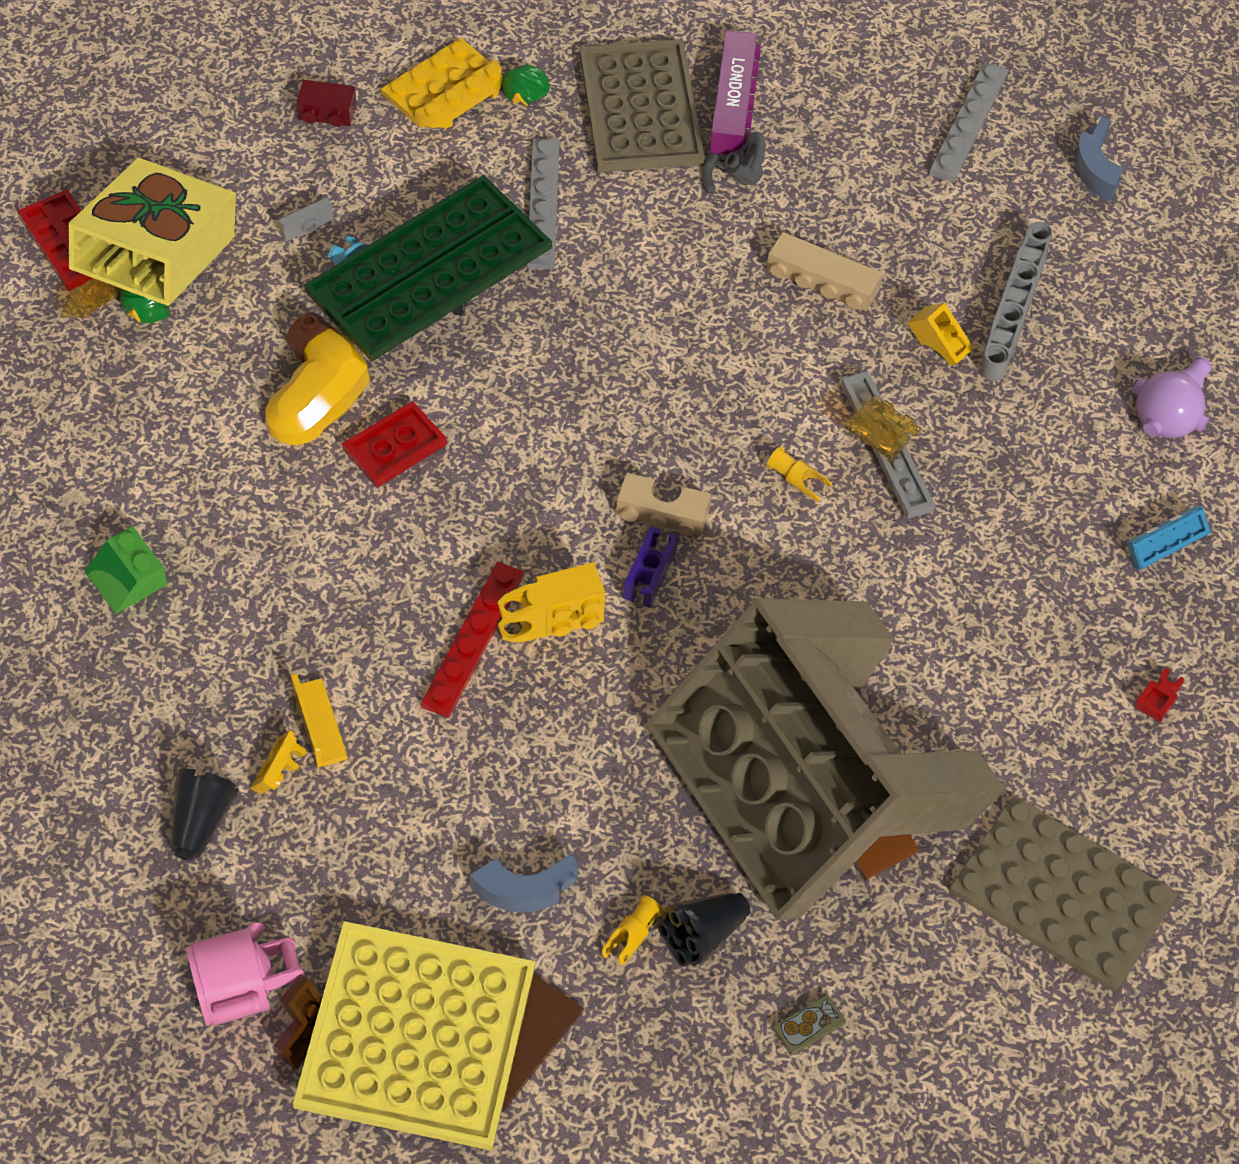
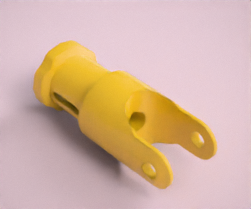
M782 446L772 453L766 464L768 469L778 471L786 477L788 483L815 501L819 502L820 498L805 487L804 480L814 478L832 487V483L804 461H797L791 457Z
M646 895L641 896L638 900L639 905L633 913L623 919L603 946L602 956L607 958L618 943L627 941V945L621 951L618 958L619 964L625 965L648 936V929L655 919L663 915V907L653 898Z

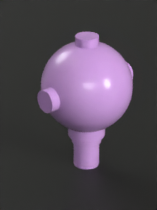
M1197 357L1188 368L1179 372L1165 371L1152 376L1147 381L1143 378L1137 381L1132 392L1138 395L1136 411L1146 434L1152 437L1159 435L1166 438H1178L1186 436L1194 430L1200 433L1204 430L1210 420L1209 417L1204 415L1206 403L1202 391L1203 380L1212 369L1207 359Z

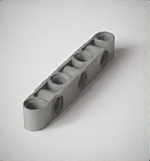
M1034 222L1028 227L1024 241L1019 248L984 351L980 372L987 380L998 381L1002 379L1006 374L1010 359L1013 358L1048 255L1052 229L1044 222Z

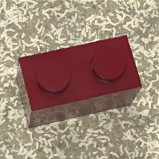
M303 80L296 102L298 120H304L307 123H329L335 127L342 125L351 126L357 103L355 86Z

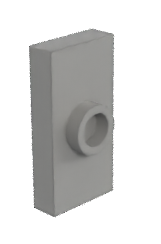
M324 198L280 218L281 237L286 242L303 233H312L319 226L332 221V203L328 198Z

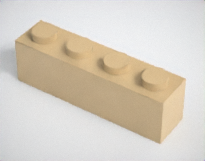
M782 232L768 254L767 270L775 277H785L796 282L801 288H811L821 292L828 299L835 298L845 302L852 309H861L867 312L881 287L882 272L785 232Z

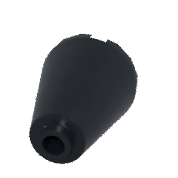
M182 768L178 770L176 776L170 848L175 851L174 856L192 861L193 857H200L236 799L239 788L235 789L236 785L233 782L208 772L205 773V776H194L195 769Z

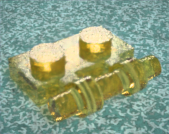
M875 396L869 403V406L875 410L873 411L866 405L862 406L847 421L846 429L892 460L909 443L910 436L906 432L916 437L922 428L915 424L914 419L909 415H902L893 408V404L887 400L882 401ZM886 418H888L889 420H891L892 422H894L895 425H893L891 422H889L888 420H886Z

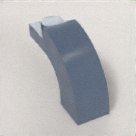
M1101 117L1097 126H1091L1089 133L1082 131L1075 155V166L1082 182L1093 193L1111 202L1120 183L1124 167L1112 163L1102 152L1101 147L1107 137L1111 120Z
M570 854L541 873L518 875L505 869L496 858L470 874V888L481 899L497 908L511 912L539 911L559 903V888L561 890L568 889L576 882L579 863Z

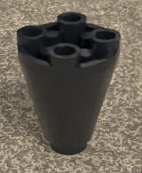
M727 893L678 902L665 908L662 921L657 924L658 932L662 938L668 940L671 947L675 950V959L682 967L689 964L695 966L705 961L745 921L746 917L750 915V905L741 893Z

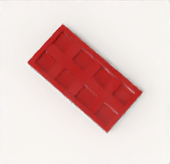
M68 189L22 208L17 212L19 219L67 291H70L95 280V278L69 269V222L82 210Z

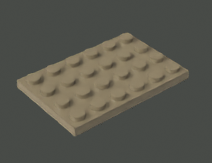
M683 39L580 46L579 54L598 172L704 164V150Z
M1016 796L1011 798L949 889L951 894L1116 994L1179 895L1175 890Z

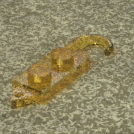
M92 278L65 296L67 301L60 317H80L83 320L120 295L121 288Z

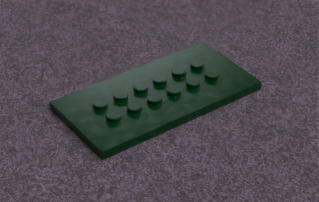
M482 175L304 284V288L312 300L373 362L552 249V240L485 175Z

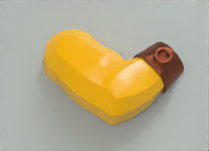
M314 313L301 316L289 328L286 341L302 364L296 369L290 381L271 397L265 408V427L269 434L281 443L299 445L317 438L325 428L342 417L350 409L370 382L368 366L362 353L348 338Z

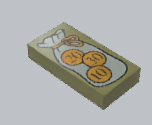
M826 995L774 1025L773 1031L790 1056L845 1025L846 1019L829 995Z

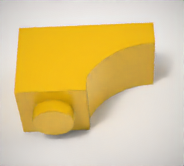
M945 302L924 307L908 322L920 344L927 345L936 350L950 366L958 364L974 348Z

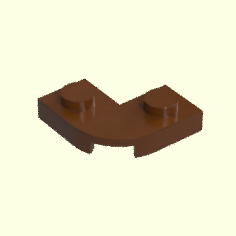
M302 975L298 976L279 1000L294 1021L274 1044V1048L285 1063L294 1069H297L306 1058L322 1001V996L310 979Z

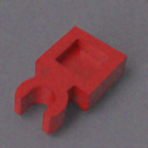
M1168 668L1162 671L1158 683L1153 680L1150 681L1134 705L1135 708L1161 723L1176 702L1178 695L1174 693L1181 689L1184 681L1183 677H1180L1174 683L1168 681L1167 677L1170 672Z

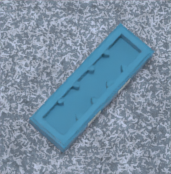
M1197 505L1127 541L1135 569L1141 570L1210 534L1211 531L1203 506Z

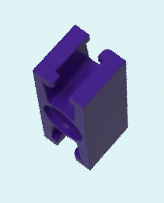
M652 526L626 578L623 589V599L634 602L636 597L633 596V590L637 583L641 582L645 585H650L649 588L643 587L641 594H644L643 606L649 608L653 605L678 548V535L670 533L668 545L663 552L652 549L657 546L658 537L661 534L660 529Z

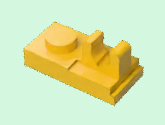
M288 731L277 738L250 789L260 794L270 789L275 790L283 780L284 774L281 773L283 768L289 771H295L299 768L300 765L292 760L290 754L303 757L307 751L296 743L295 733Z

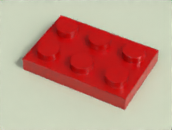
M411 401L342 443L343 451L374 486L378 488L446 446L447 437L414 401Z

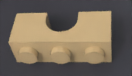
M626 473L617 498L616 515L621 516L628 522L638 520L649 523L657 529H664L665 527L674 529L684 536L702 535L710 510V493L683 487L680 496L676 500L662 502L654 497L655 479Z

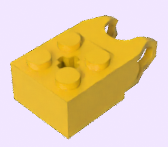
M592 562L537 576L536 583L524 585L505 594L498 601V608L503 618L498 623L502 640L526 642L551 635L562 637L569 634L571 630L582 627L584 629H593L601 622H604L605 589L595 563ZM509 601H517L521 604V607L515 612H508L504 608L505 604ZM520 622L522 625L521 631L517 634H509L505 631V626L509 623Z

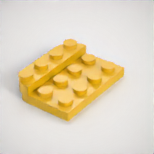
M459 38L382 87L381 94L419 127H443V129H447L453 126L455 118L490 96L494 99L499 94L502 85V68L496 59L491 62L488 61L465 40Z

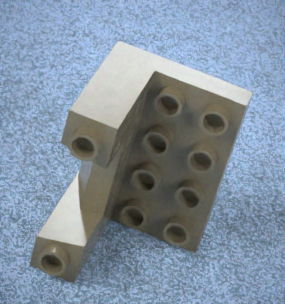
M756 598L646 723L777 921L802 917L879 837L965 830L1006 790L978 751L901 754L854 689L865 686L878 663L888 655L890 644L894 639L868 602Z

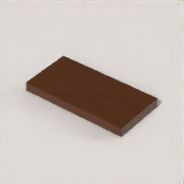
M533 974L502 1107L503 1112L583 1013V1007L535 974Z

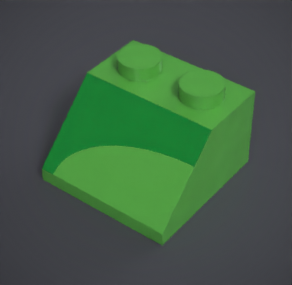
M133 526L106 540L85 570L86 575L115 614L168 585L163 565Z

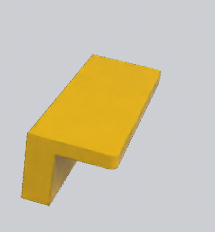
M297 673L292 674L293 692L317 768L347 760V753L323 679L320 678L300 684Z

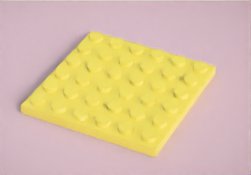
M344 921L295 1094L293 1108L492 1151L536 961Z

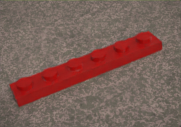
M498 561L496 562L421 702V708L450 718L496 631L498 623L502 619L498 608V601L505 594L519 587L524 578V571ZM509 601V602H507V603L505 604L504 608H505L506 610H507V608H508V606H509V604H510L511 601Z

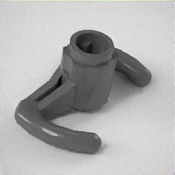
M761 132L751 133L745 146L740 150H735L728 155L710 153L706 157L702 179L708 193H713L716 189L712 178L715 166L724 169L726 173L743 185H755L761 179L763 174L761 165L765 155V140Z

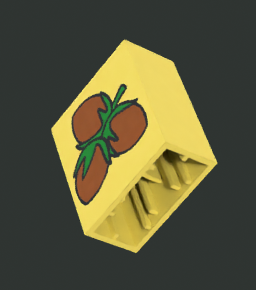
M138 157L69 222V269L169 306L234 237L236 193Z

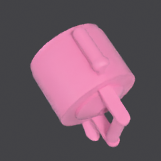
M252 922L245 929L194 942L192 945L186 946L206 1026H216L270 1010L267 999L270 990L294 983L299 975L305 976L296 955L295 940L287 937L258 945L254 940L264 931L265 925ZM282 953L287 971L273 975L268 956Z

